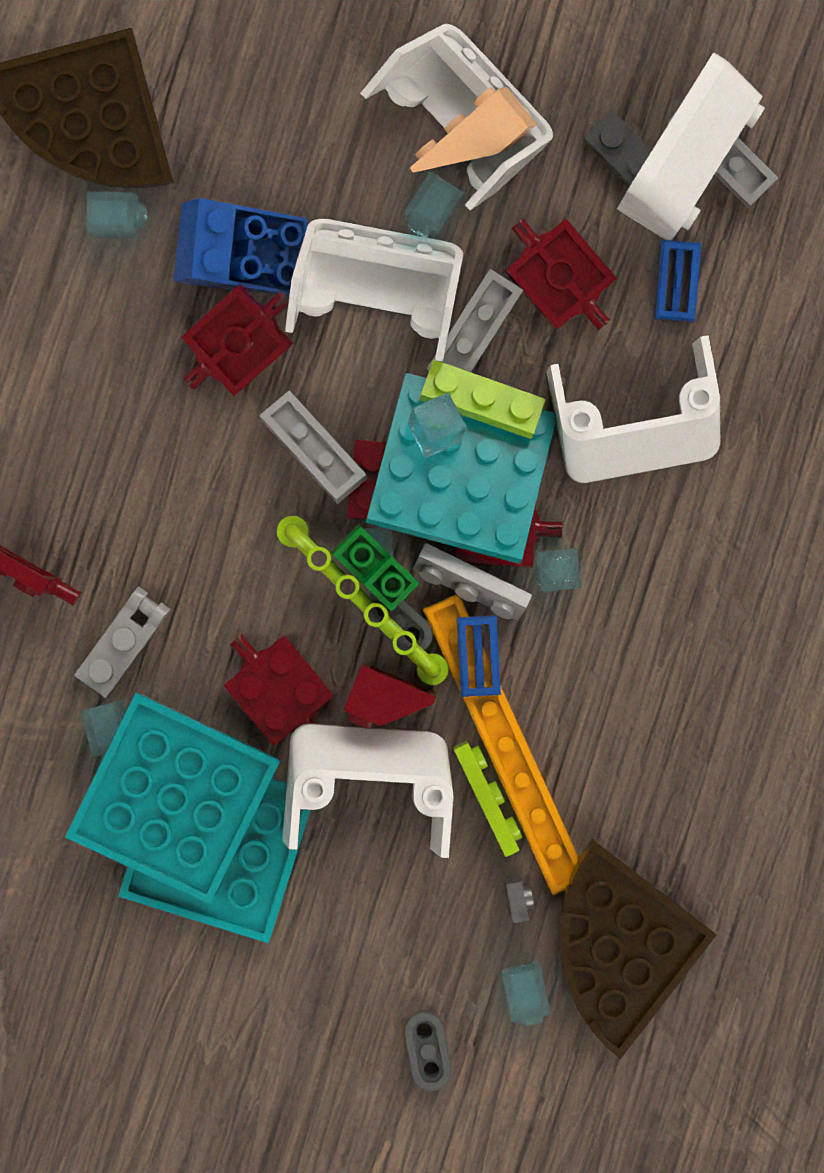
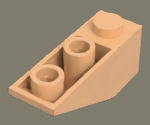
M491 87L473 102L477 108L467 117L460 114L444 128L448 133L438 143L434 140L429 141L415 154L419 160L410 169L414 173L508 151L531 131L537 123L508 87L497 89L496 91Z

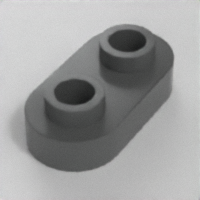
M373 593L369 595L375 603L380 602ZM403 600L388 615L403 630H407L410 627L417 628L420 631V638L417 644L425 651L432 641L431 627L423 617ZM376 607L371 608L369 611L371 621L380 622L383 620L384 616H380L376 612ZM375 627L383 636H385L393 644V642L378 627ZM405 635L397 639V646L401 650H408L413 642L406 640Z
M420 1010L413 1013L405 1024V1039L412 1076L420 1088L427 1091H437L443 1088L451 1077V1063L444 1026L441 1018L436 1013L429 1010ZM422 1023H426L431 1026L432 1031L430 1034L423 1036L417 1032V1027ZM428 1062H435L439 1069L436 1073L429 1074L424 1070V1066Z

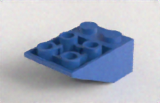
M202 198L184 202L181 205L174 282L234 290L239 284H242L248 292L277 295L281 291L286 296H290L292 275L307 230L308 218Z

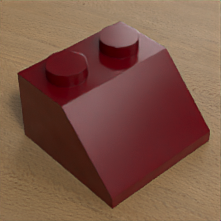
M363 663L343 711L350 713L349 721L370 729L372 723L382 726L433 705L436 693Z

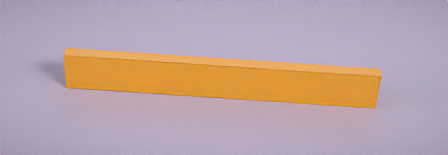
M455 594L424 608L423 611L461 692L457 618L469 617L462 599ZM465 625L469 688H476L473 625ZM482 646L484 687H492L491 663ZM501 685V695L463 697L552 895L566 890L571 873L579 857Z

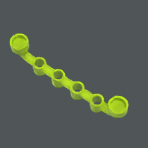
M288 516L280 521L277 527V536L280 542L288 547H297L307 557L308 565L314 570L321 571L336 586V592L340 597L350 599L364 613L365 621L370 626L378 627L393 642V647L397 653L407 655L417 665L418 676L424 683L437 685L446 679L448 675L446 660L436 653L427 654L417 644L413 633L403 630L388 615V610L383 604L375 603L360 588V583L356 577L347 575L332 560L331 553L326 548L318 547L308 537L309 528L302 518ZM317 551H322L327 556L325 565L321 567L314 565L312 562V556ZM345 579H351L356 586L355 591L350 595L344 594L340 588L342 581ZM379 607L383 610L384 618L382 621L373 622L370 620L369 611L371 608ZM402 635L409 636L413 641L411 648L408 650H401L397 646V639Z

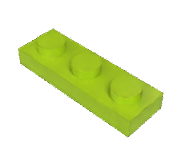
M433 359L419 400L532 439L546 399Z
M467 740L454 746L453 748L505 857L520 851L516 841L523 837L513 817L505 819L499 805L505 803V800L496 781L488 784L482 772V769L487 768L488 765L479 746L471 748Z

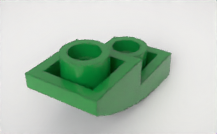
M359 524L331 552L391 612L419 584Z

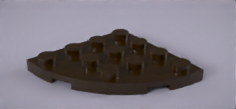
M132 27L0 62V115L18 138L40 158L74 177L110 187L148 188L174 183Z
M591 839L571 873L560 911L558 934L563 975L569 993L591 1031L606 1048L621 1059L717 934L599 843Z

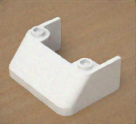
M443 24L396 49L361 92V95L367 99L386 89L392 101L400 106L415 107L422 104L445 128L460 114L467 117L477 108L473 102L487 89L492 87L496 91L505 87L509 88L537 125L508 151L473 159L467 166L469 181L478 191L465 204L469 210H472L498 192L553 138L552 129L547 121L460 29L450 24Z
M716 53L712 54L617 210L665 240H672L681 227L689 230L701 211L695 204L744 126L747 125L752 129L765 107L759 104L763 96L727 60Z
M330 219L313 220L307 226L292 275L285 332L293 333L299 312L309 316H321L332 310L335 301L412 315L411 327L420 336L430 339L439 338L435 360L443 361L463 251L457 245L446 241Z
M708 335L702 336L692 343L698 378L687 382L680 391L679 405L681 414L603 429L600 412L592 403L587 401L565 402L559 365L549 366L546 373L553 410L556 414V426L564 468L572 480L578 483L595 482L705 461L717 453L720 447V394Z
M304 724L293 732L289 747L282 839L289 849H297L300 809L316 810L323 808L333 797L335 779L413 783L412 798L415 807L422 814L432 817L430 849L441 858H449L453 788L448 748L442 737L429 731L385 728L367 729L365 727Z

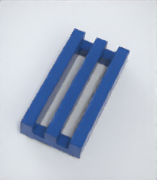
M661 241L654 320L695 322L701 243ZM673 249L676 251L671 311H664L669 250ZM685 250L691 251L686 312H679Z
M497 616L457 618L461 697L501 695ZM482 624H489L492 687H484ZM465 625H473L476 688H469Z

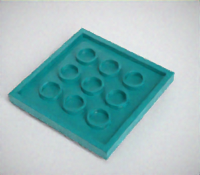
M405 373L366 523L520 564L556 422V414L542 409L532 439L419 400L426 378Z
M136 691L65 838L210 905L270 784L280 759Z
M272 778L210 905L128 866L118 897L269 944L311 810L300 809L297 849H289L282 841L287 782Z

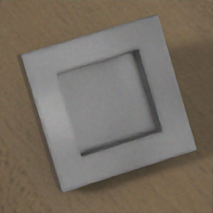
M520 876L506 878L505 884L513 923L529 921L527 910L534 909L531 886H523Z

